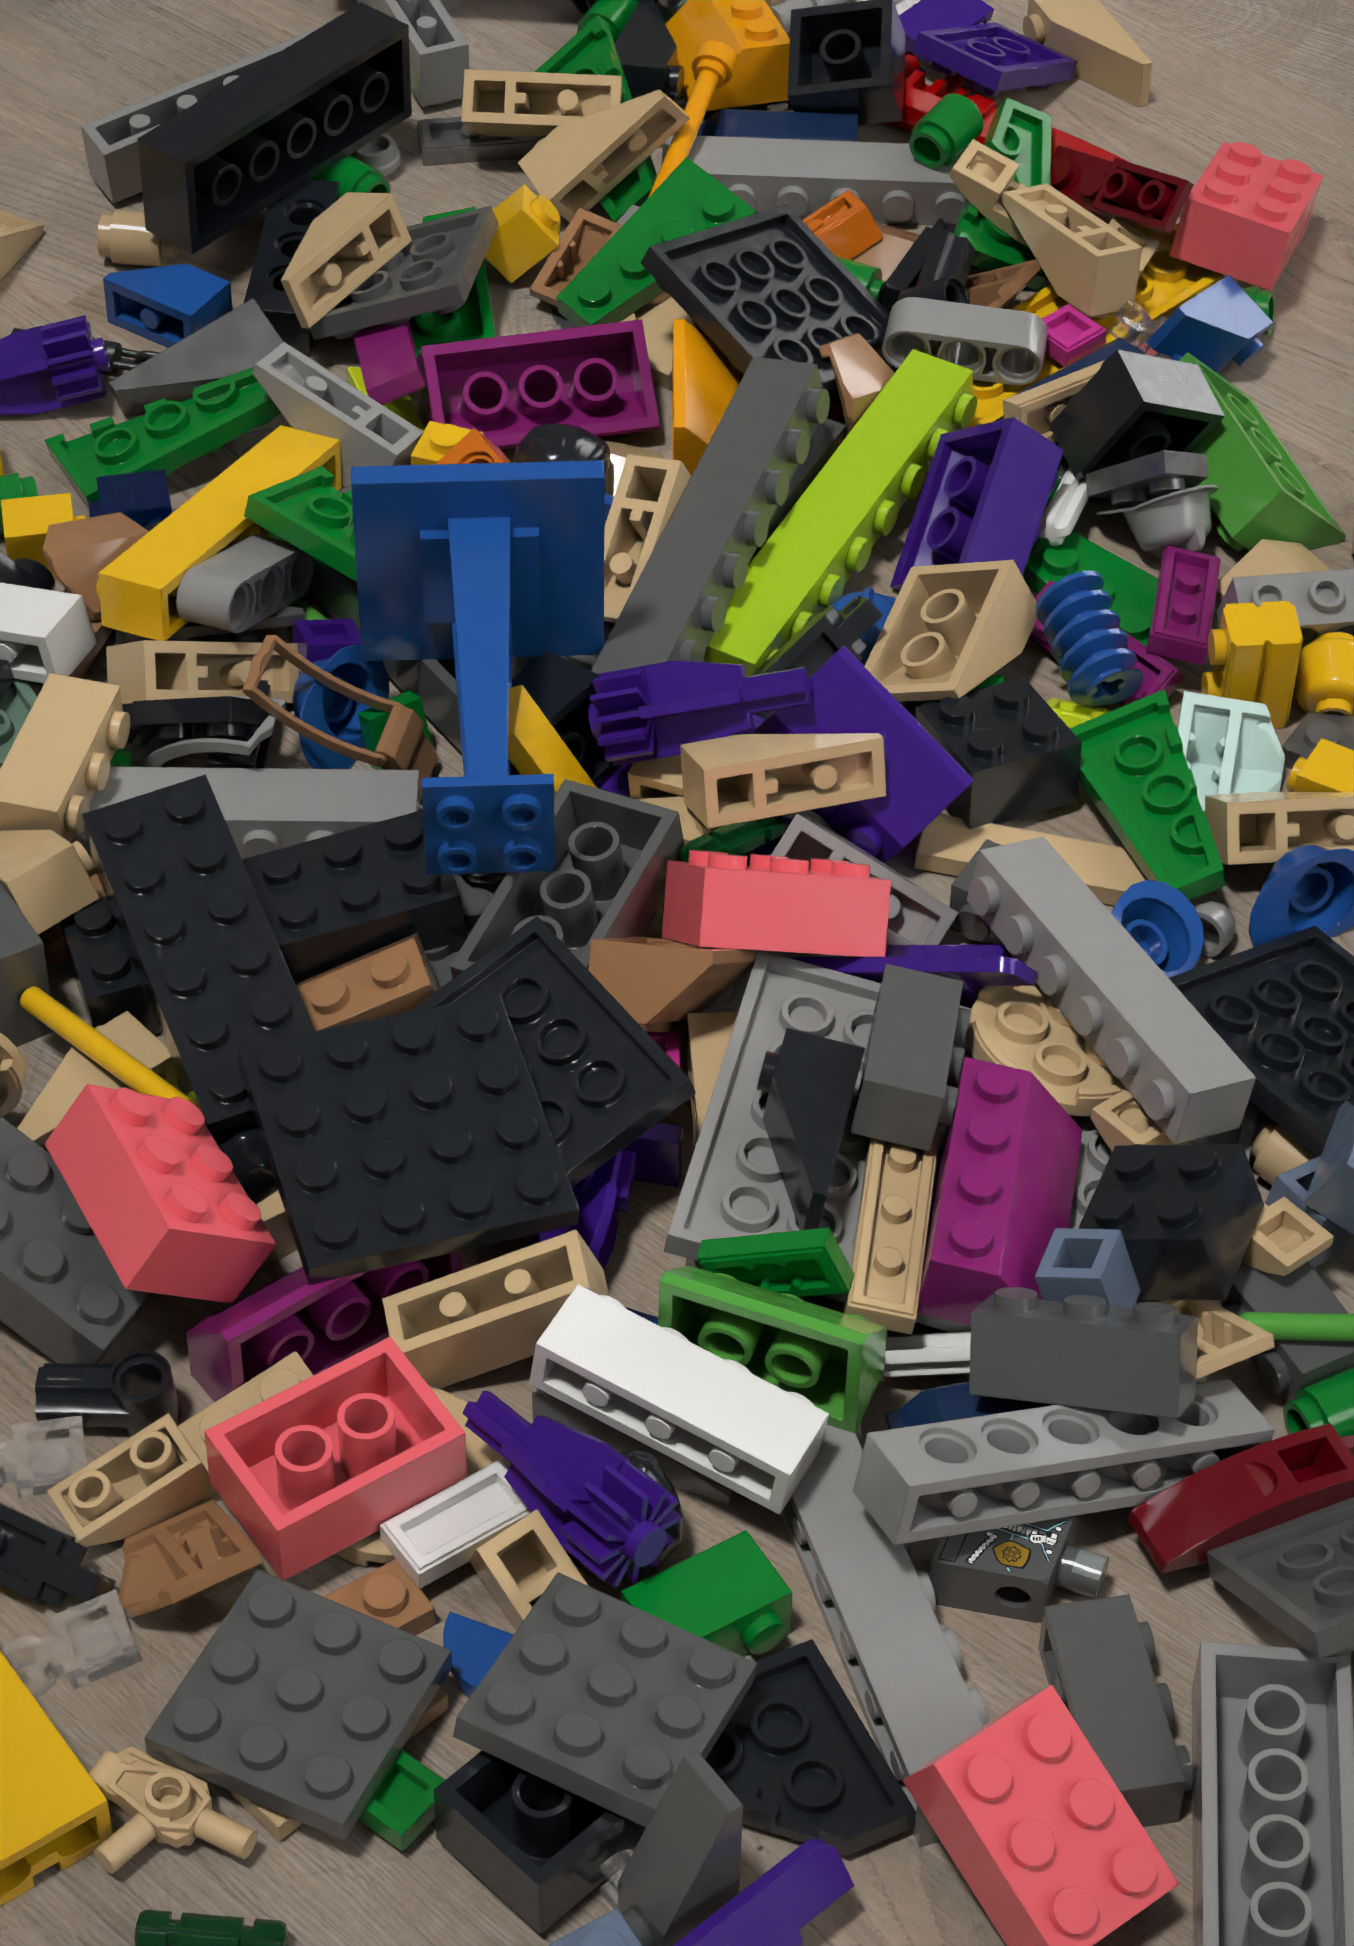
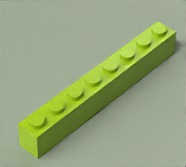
M912 349L748 565L745 583L741 589L735 590L726 608L723 627L719 632H714L705 650L704 662L744 664L746 677L751 676L817 613L820 614L841 598L845 583L854 571L861 572L870 557L871 549L881 534L886 536L893 529L898 512L908 498L914 499L919 494L925 475L930 469L941 434L957 431L960 427L967 428L971 423L978 402L977 397L972 395L973 370Z

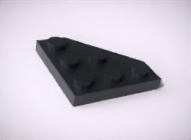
M813 1639L756 1661L758 1664L753 1684L705 1759L743 1804L742 1823L801 1842L817 1838L834 1846L840 1854L847 1856L914 1828L916 1815L914 1807Z

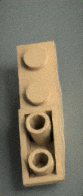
M294 1351L179 1426L176 1425L169 1413L56 1484L47 1492L79 1543L85 1547L130 1537L212 1499L218 1502L222 1498L209 1480L204 1431L314 1375L297 1351Z

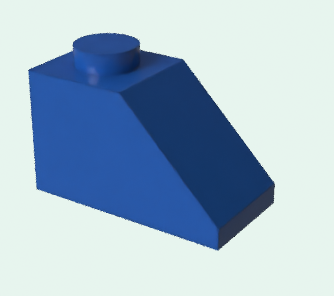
M187 263L113 272L103 278L108 322L167 348L233 310L230 281Z
M1228 275L1178 307L1146 343L1154 351L1170 357L1173 354L1184 356L1189 352L1218 373L1232 362H1235L1240 368L1249 362L1264 347L1259 337L1273 322L1234 279Z

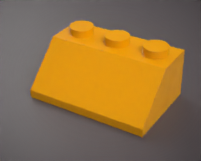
M687 0L665 24L677 46V66H683L684 68L682 95L686 102H688L696 82L692 71L693 59L699 45L708 40L720 41L730 46L735 51L738 61L730 81L715 89L707 111L789 100L787 95L790 38L765 0Z
M673 319L672 460L682 461L692 476L740 384V373L730 364L728 357L721 349L685 319Z

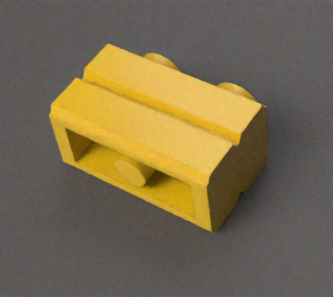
M1289 601L1262 602L1259 607L1254 603L1226 604L1222 610L1220 629H1210L1208 634V655L1210 664L1214 665L1213 672H1203L1201 693L1266 704L1273 728H1285L1289 720L1303 642L1295 606Z

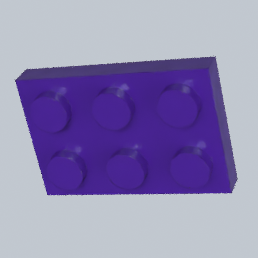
M997 22L918 32L912 52L929 59L928 66L931 69L947 75L960 74L971 80V88L993 96L999 95L1000 91L1004 90L1023 92L1025 87L1038 86L1048 88L1050 83L1069 81L1073 77L1078 62Z

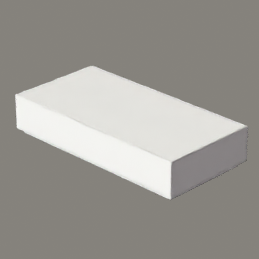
M501 1459L380 1524L381 1541L419 1589L469 1562L478 1547L531 1513L504 1476L508 1468Z

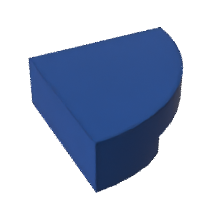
M450 1611L444 1626V1648L452 1651L451 1673L458 1681V1686L462 1692L470 1698L514 1634Z

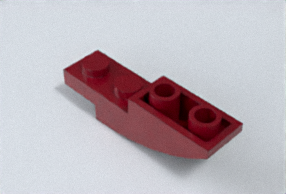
M1060 145L1057 146L1051 159L1050 186L1105 223L1109 224L1115 216L1148 235L1165 236L1171 233L1194 186L1188 180L1115 158L1112 162Z
M1329 1423L1262 1443L1223 1459L1164 1489L1132 1509L1128 1521L1161 1573L1208 1563L1207 1551L1354 1497V1435L1340 1437L1332 1424Z

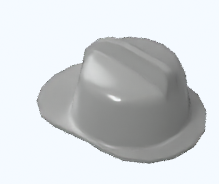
M1211 484L1187 488L1154 498L1135 507L1096 512V515L1118 512L1123 514L1138 545L1143 551L1150 552L1158 559L1162 557L1164 546L1168 545L1197 552L1203 548L1205 536L1211 531L1210 495L1217 492L1219 486Z

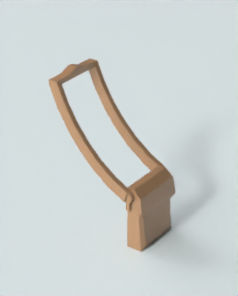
M266 635L260 651L252 658L249 676L242 689L244 694L289 728L332 751L377 767L381 766L383 770H419L421 801V778L431 777L439 754L424 734L423 728L425 723L414 710L405 707L399 702L379 697L331 675L300 655L277 635ZM273 649L302 672L328 688L369 707L390 713L375 752L354 746L314 728L272 701L257 688Z

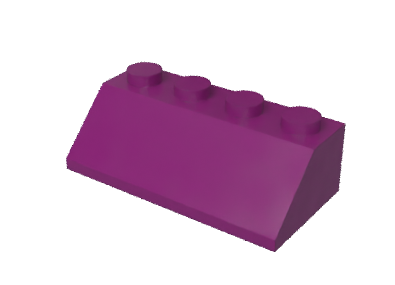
M642 319L421 346L419 361L426 384L421 391L427 424L429 421L471 430L475 427L478 431L483 432L484 436L499 449L517 447L519 442L534 426L543 424H569L581 427L598 437L658 430L660 428Z
M965 1057L956 1085L958 1095L950 1127H946L923 1261L917 1313L971 1325V1312L987 1297L994 1294L997 1289L1006 1287L1028 1288L1037 1292V1299L1043 1300L1035 1275L1055 1228H1069L1083 1130L1032 1072Z
M462 1251L308 1284L304 1269L301 1267L279 1280L267 1282L255 1294L223 1312L207 1316L196 1327L186 1332L191 1376L210 1398L216 1402L294 1351H297L312 1374L316 1375L388 1338L389 1332L382 1298L463 1270Z

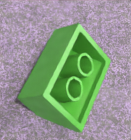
M690 1265L664 1271L659 1281L658 1326L672 1328L680 1332L689 1342L722 1359L734 1360L742 1364L753 1375L786 1392H795L803 1395L814 1406L829 1413L827 1425L856 1434L884 1371L887 1338L886 1326L870 1322L856 1314H844L805 1302L792 1294L773 1292L738 1281L724 1273H712Z

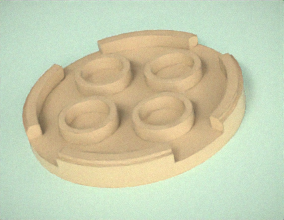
M1036 981L1033 986H984L979 991L978 998L971 1009L966 1032L968 1048L973 1059L1032 1072L1069 1115L1091 1116L1092 1108L1126 1088L1111 1073L1108 1066L1087 1041L1076 1032L1070 1021L1047 994L1043 993Z

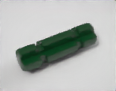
M780 815L721 826L711 833L704 834L683 845L679 851V858L683 862H688L689 850L744 855L756 849V847L763 846L784 835L788 828V821Z
M147 1909L139 1914L134 1941L135 1946H288V1930L286 1923L281 1920L256 1918L254 1926L244 1925L245 1917L183 1912L181 1920L172 1919V1911Z

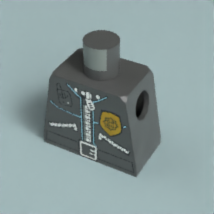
M1078 1515L941 1537L931 1560L930 1581L933 1586L936 1605L1036 1623L1042 1621L1044 1606L1051 1605L1058 1586L1097 1599L1107 1573L1109 1557L1074 1546Z

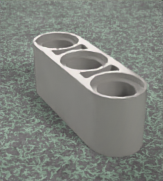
M906 297L898 300L892 306L882 351L887 362L895 368H899L912 349L973 370V380L1010 385H1026L1037 379L1042 370L1048 339V328L1043 319L1036 314L1026 311L919 297Z
M257 534L251 535L190 568L184 574L177 590V613L185 621L240 633L300 599L311 585L315 561L311 558V555L289 542Z

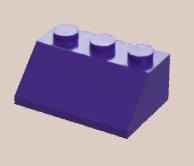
M1015 417L941 434L890 587L900 592L910 568L917 566L1014 560L1023 576L1032 546L1040 534V521L1049 494L1057 482V470L1064 450Z
M843 645L808 678L811 679L813 691L810 692L811 704L774 710L751 734L879 733L883 737L886 796L812 809V811L818 814L836 833L885 864L953 802L974 779Z

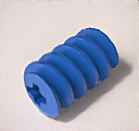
M1091 570L1076 572L1052 584L1036 603V616L1044 626L1045 638L1052 645V655L1060 664V674L1068 684V693L1074 703L1084 707H1101L1115 704L1131 696L1143 683L1144 674L1140 669H1133L1136 665L1137 657L1131 649H1125L1129 639L1123 630L1117 629L1120 625L1119 615L1115 610H1109L1112 605V598L1107 591L1102 590L1104 579L1099 572Z

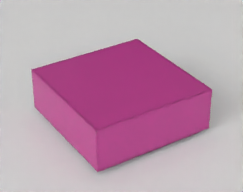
M1069 304L1042 318L1048 328L1045 353L1064 367L1106 344L1107 330Z

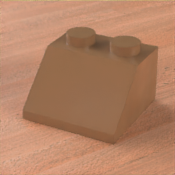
M417 933L299 982L296 985L315 1031L406 1013L439 990Z
M648 937L591 939L588 970L645 1031L670 1032L671 1022L687 1020V1013L703 1012L754 965L758 950L699 947L669 939Z

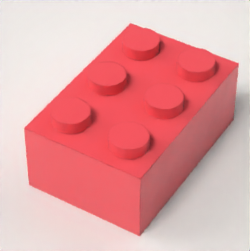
M1223 142L1185 202L1169 256L1226 276L1230 275L1237 280L1255 286L1259 285L1260 288L1271 291L1306 232L1324 176L1312 172V169L1303 162L1292 159L1280 161L1262 155L1261 151L1251 144Z
M689 850L688 862L667 861L662 938L699 947L885 957L891 880L869 877L870 865L849 863V861L811 858L810 870H808V860L750 854V865L747 866V856L729 855L724 852Z
M86 1084L45 1142V1146L125 1289L233 1304L277 1244L261 1219L260 1209L248 1197L233 1172L231 1160L220 1150L205 1125L203 1113L192 1102L180 1097L169 1099L141 1094L129 1088L113 1089Z
M391 1337L204 1431L211 1485L282 1580H287L380 1530V1524L467 1478L465 1431Z
M1053 1685L1017 1702L903 1779L904 1784L1007 1946H1093L1179 1885L1177 1879Z

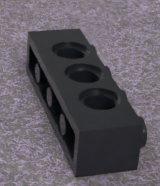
M309 180L268 207L244 303L254 299L282 341L307 357L311 356L314 338L309 328L301 327L281 279L312 221L340 198L339 182Z

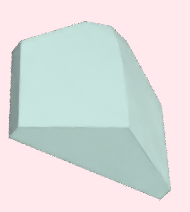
M1184 691L1177 728L1182 740L1183 753L1188 768L1191 769L1197 786V795L1202 811H1205V795L1280 792L1285 754L1271 723L1270 713L1266 704Z

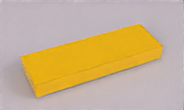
M520 685L509 688L508 759L519 774H554V796L564 779L597 788L524 686Z

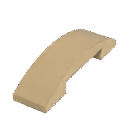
M973 139L952 168L949 177L969 202L986 218L1009 236L1029 248L1002 203L1003 192L1026 188L1013 180L1020 164ZM1114 216L1108 225L1142 247L1139 279L1161 241Z
M1127 1088L1092 1108L1090 1118L1111 1151H1113L1115 1146L1174 1145L1155 1121L1146 1114L1143 1107ZM1186 1141L1175 1145H1190L1191 1143ZM1284 1196L1270 1206L1264 1203L1263 1210L1241 1263L1270 1274L1286 1276L1332 1246L1334 1236Z

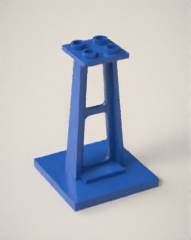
M604 460L351 467L362 661L454 659L464 777L421 778L426 875L555 871L554 774L510 775L511 761L508 759L509 688L512 687V657H538L546 650L558 656L599 655L604 646Z

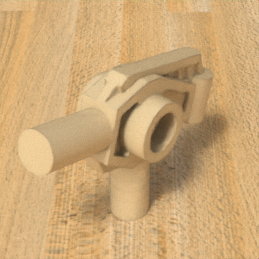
M133 1746L118 1753L104 1751L89 1771V1775L106 1799L116 1803L131 1818L130 1821H127L123 1827H120L93 1851L99 1864L111 1874L115 1873L153 1839L158 1843H165L179 1848L183 1845L191 1846L198 1837L243 1860L254 1849L258 1837L257 1831L214 1811L206 1781L152 1757L144 1751Z

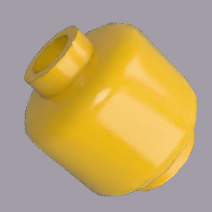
M1342 632L1324 633L1315 637L1311 643L1302 648L1296 675L1295 693L1297 704L1306 713L1354 716L1353 635Z

